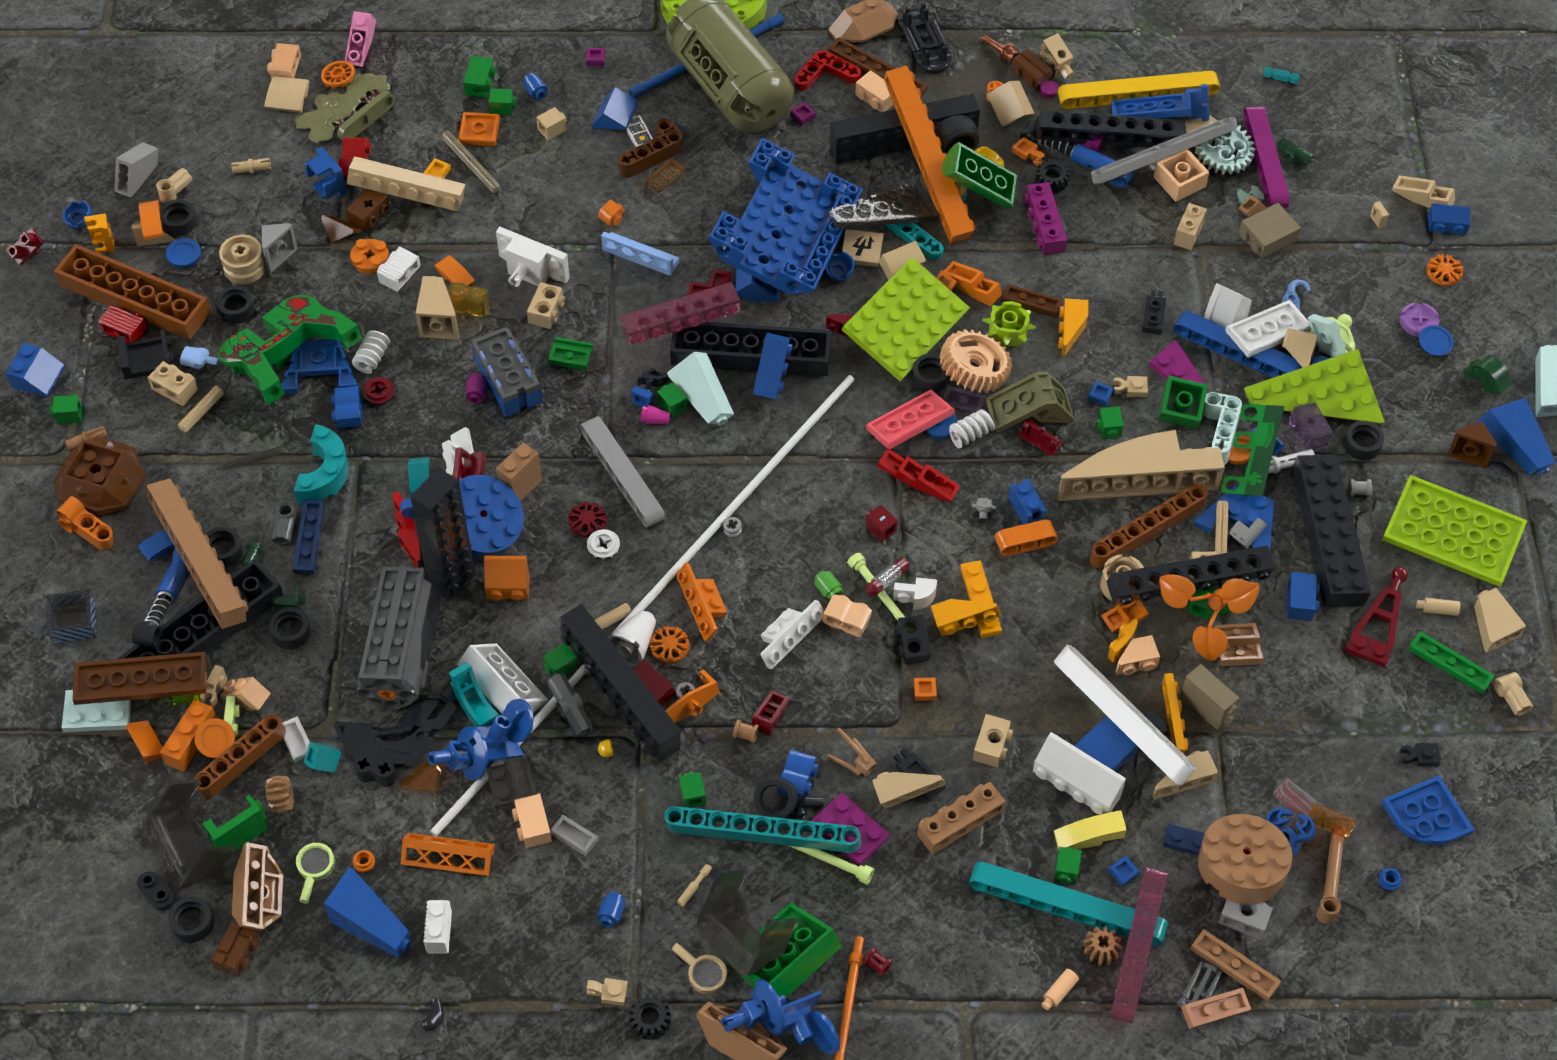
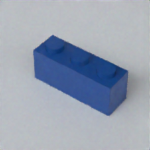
M770 333L766 334L753 394L772 399L777 398V393L782 394L784 383L780 382L781 376L786 375L788 364L785 363V358L791 354L792 344H789L790 338Z

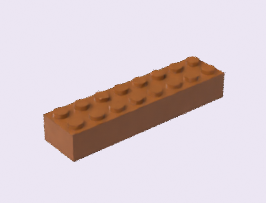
M77 244L74 245L54 270L59 286L106 306H122L132 314L139 313L145 318V322L188 340L194 336L211 313L206 297Z

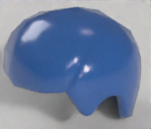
M84 200L82 202L73 201L63 212L64 222L72 229L87 227L84 217L92 216V210Z
M844 251L840 254H832L825 267V273L833 281H846L853 274L855 262L852 256Z

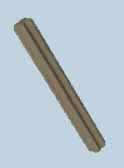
M449 130L443 132L442 139L492 193L499 191L500 184Z

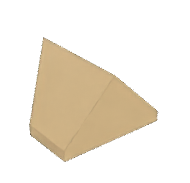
M141 221L131 225L137 246L175 241L164 230L163 237L144 240Z
M1287 328L1282 347L1287 349L1304 368L1311 364L1318 335Z

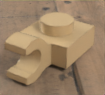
M215 665L207 679L206 693L200 694L201 702L204 703L207 697H212L210 700L211 705L215 706L217 704V695L227 683V676L223 667Z
M605 978L604 984H601L597 981L588 980L587 995L602 996L601 1003L624 1006L628 981Z

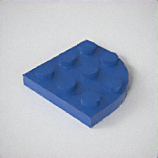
M1440 775L1386 797L1381 802L1398 829L1408 837L1421 843L1430 845L1448 844L1474 832L1473 826Z

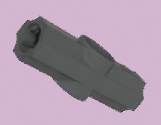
M564 673L552 676L547 681V684L556 699L560 715L566 718L576 737L587 735L593 730V726L584 711L581 697L577 692L574 693Z

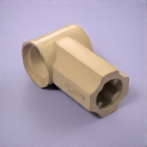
M181 168L170 178L158 181L156 186L162 203L165 204L177 198L176 194L192 181V176L187 170Z
M1516 672L1494 679L1493 685L1496 693L1500 697L1504 696L1515 715H1524L1532 709L1533 705L1523 691L1522 680Z

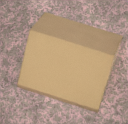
M1009 81L987 94L1002 128L1035 114L1020 81Z

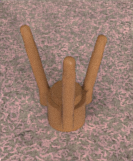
M838 728L837 731L859 755L854 761L856 767L830 754L827 755V758L848 768L858 776L862 773L865 776L869 775L875 769L877 763L856 738H853L852 741L841 728Z

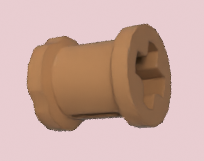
M737 720L733 731V738L737 739L739 737L749 740L750 743L754 744L758 735L759 725L755 724L752 726Z

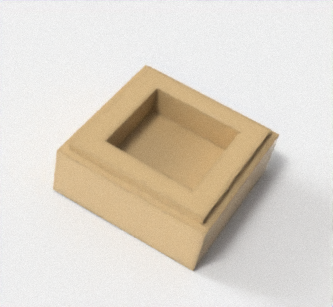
M1378 201L1373 204L1370 216L1380 229L1386 226L1389 214L1381 202Z

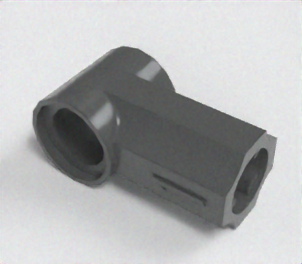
M282 501L276 506L277 516L272 541L279 545H287L291 543L294 524L297 522V514L291 502Z

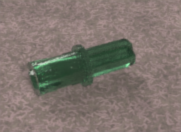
M1285 138L1280 139L1277 144L1278 148L1289 153L1292 158L1295 157L1307 165L1314 157V154L1304 150L1299 144L1295 145Z

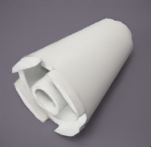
M639 611L608 636L631 668H634L644 659L656 625L654 616L648 611Z

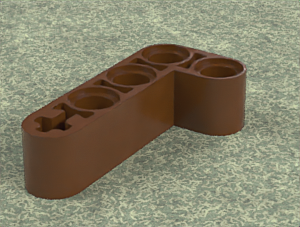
M659 119L656 122V138L619 156V174L624 178L633 177L681 153L683 150L682 133L670 119Z

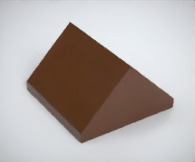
M1479 422L1456 431L1447 456L1486 469L1497 443L1484 423Z

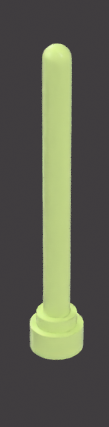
M856 553L849 558L847 563L852 570L859 571L869 583L875 578L867 569L866 559L863 555ZM883 589L878 596L897 621L898 618L905 617ZM912 627L904 628L908 633L913 631Z
M790 846L856 875L859 882L866 885L870 883L874 874V868L868 865H860L859 867L819 849Z

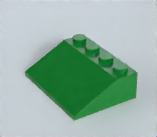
M790 902L726 959V962L753 989H756L757 980L762 979L774 988L778 996L785 995L786 998L842 947L833 928Z

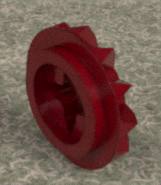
M373 378L363 386V397L367 403L371 402L374 405L381 403L384 405L386 401H391V397L394 396V385L386 378ZM377 387L382 393L380 396L376 393Z

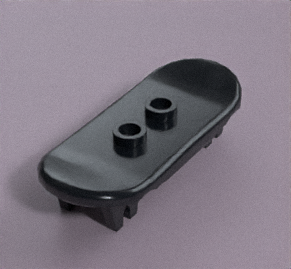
M922 3L920 8L905 7L898 15V23L918 65L930 73L945 71L951 63L952 54L932 13L926 8L925 3Z

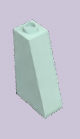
M1546 345L1540 347L1535 358L1536 417L1557 416V345Z
M693 352L667 372L670 379L687 396V399L708 424L723 425L728 421V418L734 415L707 353Z

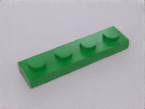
M1421 631L1408 648L1412 653L1481 694L1486 691L1495 677L1494 674Z

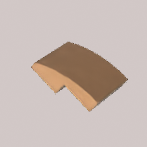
M1256 623L1214 625V628L1221 629L1228 639V646L1225 652L1218 657L1220 666L1263 664V655L1259 645L1260 636Z

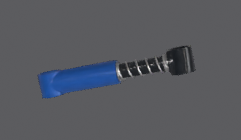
M1036 120L1029 121L1020 134V139L1025 137L1035 144H1044L1046 148L1051 147L1053 151L1058 150L1059 154L1064 153L1066 157L1070 156L1072 162L1092 171L1116 162V160L1080 144L1072 146L1069 142L1037 139ZM1136 170L1113 178L1111 181L1118 187H1125Z
M176 548L173 552L172 562L156 591V600L153 602V606L150 608L144 622L136 623L132 633L133 644L156 647L158 645L161 633L159 626L162 624L161 620L165 618L164 614L168 612L167 608H170L176 602L190 574Z

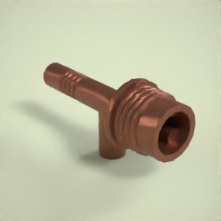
M983 35L981 41L1000 53L999 58L1001 61H1005L1008 64L1012 65L1013 58L1020 54L1012 43L1000 45L987 35Z

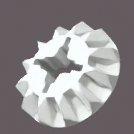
M598 530L589 536L587 548L589 553L595 558L600 557L604 560L606 557L612 558L615 553H618L620 540L614 532ZM600 541L607 544V549L600 547Z

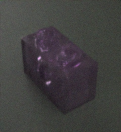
M1316 402L1294 407L1289 417V422L1305 449L1309 450L1327 446L1333 432Z

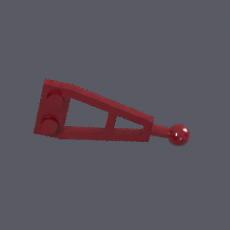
M1404 567L1393 569L1391 573L1393 579L1391 586H1386L1353 630L1345 652L1385 668L1395 640L1402 592L1398 591L1400 584L1408 578V571ZM1386 597L1394 599L1392 613L1379 608ZM1372 616L1390 623L1386 644L1360 634Z

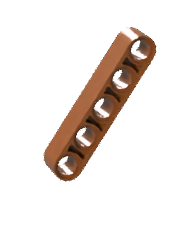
M270 714L263 718L199 772L193 781L199 794L207 799L214 797L278 743L286 734V728L280 717ZM278 725L277 728L270 730L273 726ZM261 740L259 743L253 744L255 741ZM244 754L241 758L237 759L238 755ZM227 768L225 772L219 773L222 769ZM210 783L207 787L202 788L204 784Z

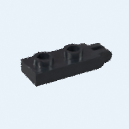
M1152 289L1151 294H1147L1142 332L1161 335L1166 297L1163 296V290H1159V295H1155L1156 289Z
M903 748L900 751L902 757L898 753L893 756L897 762L896 767L901 773L936 775L914 752L909 753ZM946 785L922 795L930 801L945 790Z

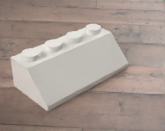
M497 643L470 645L457 664L461 666L468 662L471 665L480 690L488 698L489 703L499 710L501 715H503L506 705L511 700H526L533 712L548 702L543 693Z
M1052 732L1048 735L1033 767V772L1039 778L1048 780L1058 790L1072 795L1077 802L1086 804L1097 814H1105L1112 811L1121 798L1126 780L1125 777Z

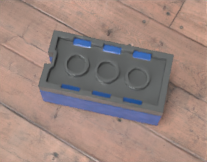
M508 327L471 341L474 361L482 375L485 376L487 384L505 417L520 412L521 407L527 406V408L542 403L540 383Z

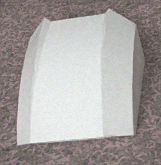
M1216 283L1204 318L1223 327L1229 326L1248 317L1252 300Z

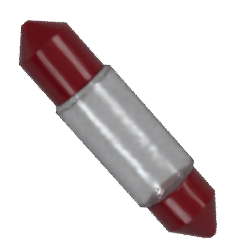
M899 558L876 575L866 586L867 594L877 596L891 586L902 574L909 570L908 561L904 558Z

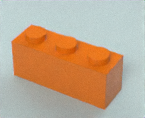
M197 700L192 701L160 751L165 765L182 772L186 770L198 751L195 744L197 728L204 721L217 718L212 706Z

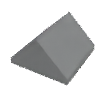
M290 223L262 225V248L270 273L298 250L293 227Z

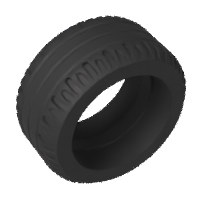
M956 115L940 122L934 130L936 137L940 138V148L946 155L957 142L972 150H975L980 142V133L972 119L967 116Z

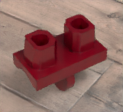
M31 227L27 232H23L19 236V240L14 245H10L7 251L12 258H15L19 265H23L33 254L37 255L40 252V247L45 242L39 237L37 230Z

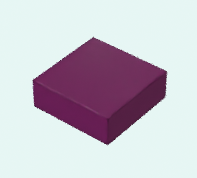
M587 48L586 66H604L605 48Z
M805 102L790 110V115L801 126L816 118V112Z

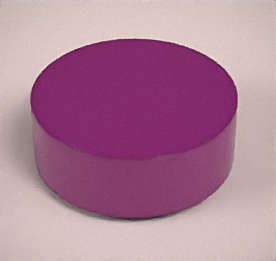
M1044 81L1040 87V94L1045 98H1054L1058 94L1059 86L1054 81Z

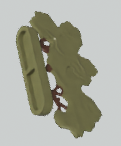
M372 73L356 75L351 84L347 83L348 86H346L345 94L333 92L329 95H316L314 104L318 109L305 112L297 117L295 123H297L296 128H311L308 138L315 143L330 140L336 128H338L337 136L340 140L344 137L358 136L386 113L395 102L394 94L388 92L390 84L386 82L387 75L380 74L376 76ZM367 91H370L372 96H369V99L366 97ZM363 102H368L360 110L356 111L355 108L357 105ZM351 116L349 119H347V120L344 122V120H343L344 118Z

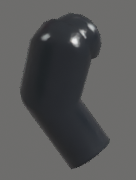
M806 796L801 799L793 810L796 818H805L807 815L806 811L810 807L823 808L824 797Z
M440 998L430 1001L432 1012L421 1023L425 1031L435 1030L444 1021L443 1006Z

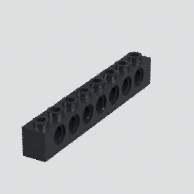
M1039 110L1035 122L1036 138L1039 140L1087 143V141L1096 139L1098 133L1106 135L1101 144L1153 147L1187 133L1185 120Z
M1266 545L1112 573L1106 583L1113 605L1120 603L1121 605H1128L1137 600L1146 602L1153 597L1160 596L1163 598L1159 582L1160 577L1163 575L1183 576L1194 584L1195 589L1205 591L1213 586L1219 585V587H1222L1229 579H1242L1248 582L1256 578L1258 580L1267 579L1276 567L1269 547ZM1227 567L1233 569L1234 572L1229 571ZM1208 571L1213 572L1215 576L1209 574ZM1188 574L1193 575L1195 579L1190 578ZM1149 581L1155 583L1156 586H1152ZM1129 585H1133L1136 590L1131 589Z

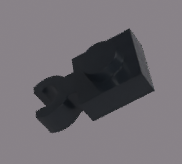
M651 368L638 377L637 385L644 384L646 385L645 389H651L652 386L659 387L669 381V376L663 371Z
M1416 743L1414 749L1407 745L1402 746L1400 749V753H1407L1409 755L1408 757L1403 756L1401 760L1403 764L1416 761L1417 766H1439L1441 763L1438 743Z

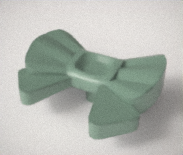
M1252 185L1250 193L1238 189L1237 199L1241 205L1251 195L1264 202V194L1259 190V187Z

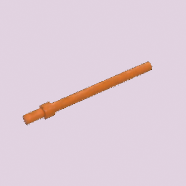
M860 936L855 937L853 952L850 953L849 957L850 970L838 1034L840 1048L835 1053L834 1060H844L859 966L863 962L862 949L864 938Z

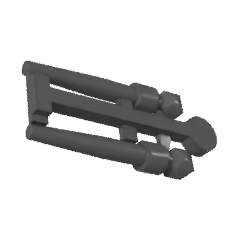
M1200 961L1186 989L1182 991L1181 998L1177 1001V1007L1181 1008L1186 1002L1188 1004L1196 1002L1199 996L1204 999L1212 997L1222 971L1209 963ZM1203 967L1207 971L1198 989H1196L1194 985ZM1211 972H1213L1216 976L1207 993H1204L1202 990ZM1191 992L1194 993L1193 999L1189 1000Z

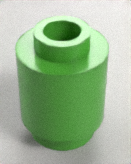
M821 571L815 576L814 585L827 600H831L833 594L843 595L842 585L830 571Z

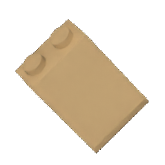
M423 276L416 308V319L420 337L459 340L456 314L443 278Z

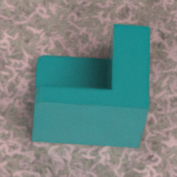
M309 742L303 763L311 769L334 773L337 769L341 752L330 745Z

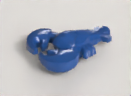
M1275 808L1268 813L1266 820L1279 829V827L1289 823L1291 820L1288 817L1285 819L1282 817L1293 816V812L1284 808ZM1304 814L1297 815V818L1304 822L1301 825L1299 821H1296L1299 834H1296L1290 827L1279 829L1287 838L1293 856L1301 848V844L1296 845V843L1309 842L1314 838L1316 832L1315 823Z

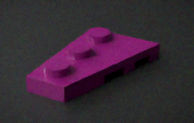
M1176 340L1149 361V367L1166 380L1168 376L1206 384Z

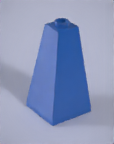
M1526 398L1492 408L1476 422H1483L1497 445L1528 474L1538 473L1543 475L1549 472L1550 467L1556 463Z
M349 867L324 903L330 923L399 958L403 952H407L411 945L409 931L355 870Z

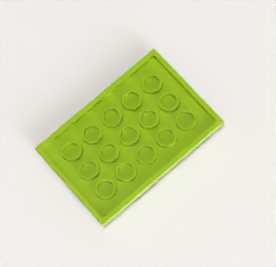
M911 257L841 330L901 382L913 369L917 358L927 354L970 307Z
M1410 475L1382 540L1501 587L1528 520Z

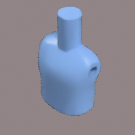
M186 346L181 354L180 364L200 369L205 364L218 366L219 358L209 356V351L206 348Z

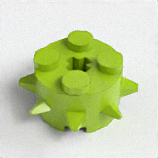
M1013 301L1002 302L1000 306L993 305L990 318L982 320L989 324L987 336L994 337V341H1000V345L1019 347L1022 345V342H1027L1028 330L1036 329V326L1029 323L1031 311L1024 310L1021 304Z

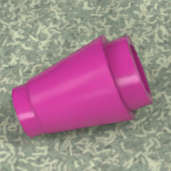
M648 405V407L643 406L640 422H645V424H668L670 412Z

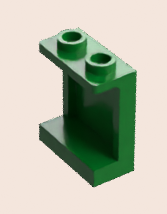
M250 795L246 796L249 808L219 828L215 826L211 819L203 823L210 843L222 859L244 846L246 842H250L268 830L265 823L268 819L258 799L253 800Z

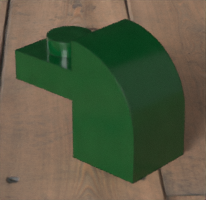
M1488 355L1483 360L1477 359L1472 361L1463 370L1465 377L1481 379L1484 390L1488 393L1501 394L1513 384L1506 366L1499 359Z

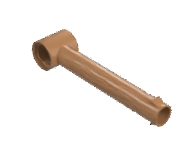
M1338 824L1333 825L1329 831L1331 842L1324 894L1316 911L1317 919L1324 924L1333 923L1341 909L1337 893L1343 842L1347 833L1345 827Z

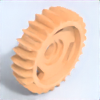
M966 329L963 332L957 331L956 334L952 333L946 339L939 357L941 359L940 364L943 365L942 370L946 371V376H951V381L955 380L957 381V386L961 384L964 386V389L968 387L971 388V392L975 389L978 393H981L982 390L988 393L989 390L994 392L996 389H1000L1006 383L1011 373L1012 359L1009 357V352H1005L1006 347H1001V342H995L994 337L989 338L987 334L982 335L980 331L975 333L974 330H971L969 333ZM970 362L976 363L979 367L971 365ZM993 363L996 366L997 372L992 371Z

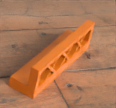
M407 833L402 842L401 864L488 876L490 874L491 856L494 854L495 844ZM408 848L416 849L421 857L417 860L407 859ZM435 851L438 852L443 859L440 862L435 863L432 862L427 855L430 852ZM453 854H458L465 862L458 866L454 865L449 858ZM475 857L485 858V868H476L471 860Z

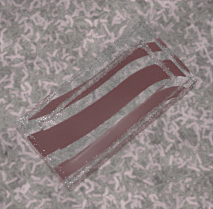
M1288 777L1273 793V796L1296 814H1304L1312 818L1322 807L1320 802Z

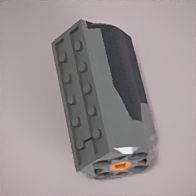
M382 567L356 692L360 697L391 710H398L401 707L414 703L419 698L420 690L424 688L441 604L439 588L427 576L424 568Z

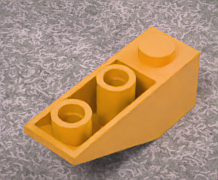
M1065 298L1064 306H1060L1059 318H1063V322L1060 321L1059 333H1062V337H1059L1058 349H1062V357L1066 356L1086 328L1088 300Z
M949 599L931 606L941 636L952 635L958 630L972 628L976 624L992 621L996 617L1002 616L996 603Z

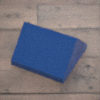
M614 87L603 99L592 127L597 129L627 130L637 107V100Z

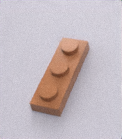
M1240 988L1185 1004L1181 1009L1187 1025L1191 1029L1251 1010L1244 989Z

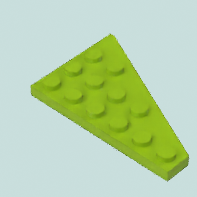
M1358 349L1244 388L1249 404L1284 406L1283 411L1290 413L1368 421L1378 424L1385 422Z

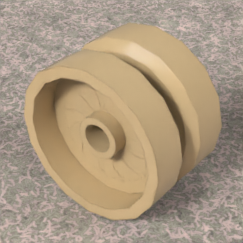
M241 234L230 237L221 245L219 255L224 274L228 280L235 284L244 285L257 281L264 274L266 263L261 244L256 238Z

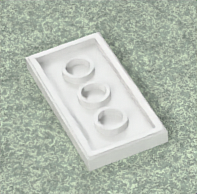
M1288 300L1226 326L1225 331L1247 357H1251L1283 343L1287 328L1303 332H1309L1312 329L1309 321Z

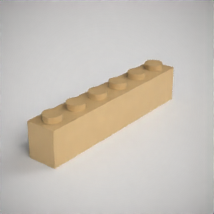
M354 157L348 171L347 184L454 211L459 210L463 201L465 184L359 157Z

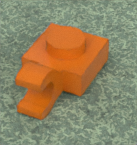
M1023 137L1012 146V153L1027 161L1030 158L1037 167L1039 163H1042L1043 160L1041 159L1045 154L1038 151V145Z

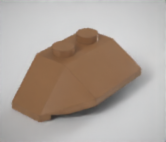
M865 0L844 9L828 29V32L835 40L839 37L849 43L865 42L892 30L898 18V12L885 0Z
M246 842L234 871L232 916L240 927L262 931L282 914L283 873L270 855L267 846Z
M708 1001L698 1011L696 1016L709 1045L734 1060H779L787 1050V1047L782 1044L778 1036L771 1035L759 1023L750 1030H747L746 1026L742 1025L726 1032L724 1028L728 1026L723 1027L721 1019L738 1012L736 1009L715 1005Z

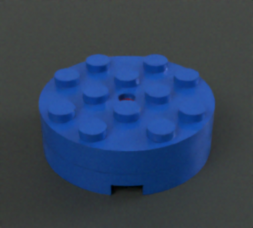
M472 475L459 480L472 557L483 559L484 561V556H501L516 541L523 528L524 512L518 496L507 484L491 476Z

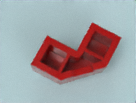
M342 138V157L339 158V167L342 169L343 177L348 178L349 167L354 157L368 160V154L371 153V142H368V138Z

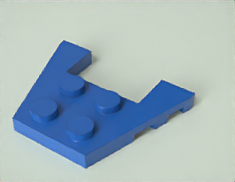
M335 339L305 340L295 349L290 360L291 364L288 370L285 371L284 380L281 384L284 394H297L298 377L339 374V388L357 386L340 341Z
M1236 484L1230 490L1237 489L1239 485ZM1225 493L1194 522L1193 526L1211 533L1216 523L1217 502L1227 501L1228 522L1235 524L1239 520L1249 528L1257 518H1260L1267 524L1265 529L1255 539L1251 548L1268 545L1270 550L1274 500L1265 496Z

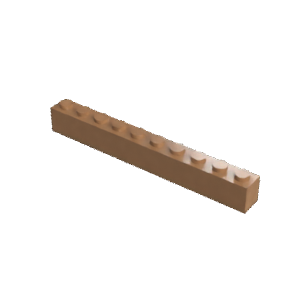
M170 478L146 485L148 501L220 627L224 629L246 622L247 603L245 600H241L239 589L237 586H233L230 574L225 573L222 560L218 561L216 550L214 547H210L208 536L203 535L202 527L199 522L196 523L193 511L188 510L185 497L181 498L178 485L174 486Z

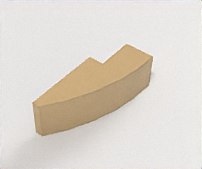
M1399 175L1392 188L1394 192L1402 197L1428 208L1431 207L1432 203L1453 206L1455 202L1454 189L1436 186L1435 180Z

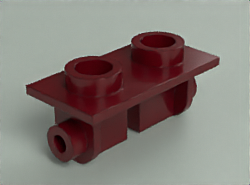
M1028 420L1025 421L1023 424L1024 429L1019 434L1021 438L1050 456L1063 444L1058 439V436H1053L1035 425L1032 420L1030 422Z

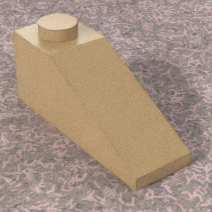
M1195 751L1187 756L1195 765V771L1182 786L1175 783L1168 776H1165L1155 786L1152 795L1153 799L1215 783L1218 771L1209 751Z
M883 772L876 779L872 780L880 804L885 809L946 785L940 775Z

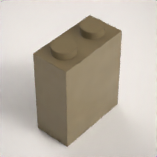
M1276 203L1242 220L1239 234L1251 246L1252 250L1263 258L1297 241L1301 227L1279 203Z
M1201 664L1186 676L1180 698L1217 731L1223 726L1228 727L1234 720L1233 715L1238 709L1239 697Z

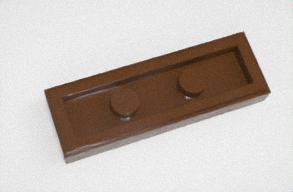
M1007 284L1001 298V302L1013 301L1021 304L1023 309L1057 318L1063 301L1059 298Z

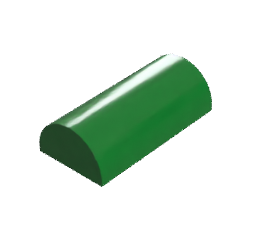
M957 142L944 159L943 174L1002 208H1011L1014 202L1017 175Z

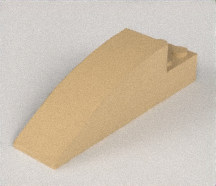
M1176 430L1134 438L1096 453L1061 475L1057 499L1058 501L1172 494L1181 493L1195 484L1203 485L1207 491L1219 490L1225 468L1220 447H1206L1204 449L1188 448L1180 450Z

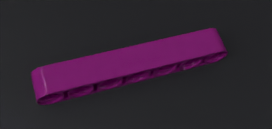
M1264 106L1245 107L1243 112L1244 123L1248 136H1251L1250 141L1254 142L1253 148H1255L1253 154L1267 207L1279 203L1283 208H1288L1290 203L1289 193Z

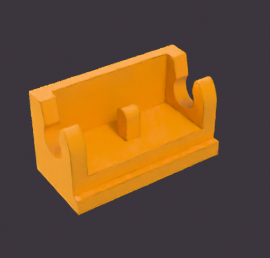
M106 213L84 217L92 244L104 245L102 248H96L95 251L97 253H115L114 237Z

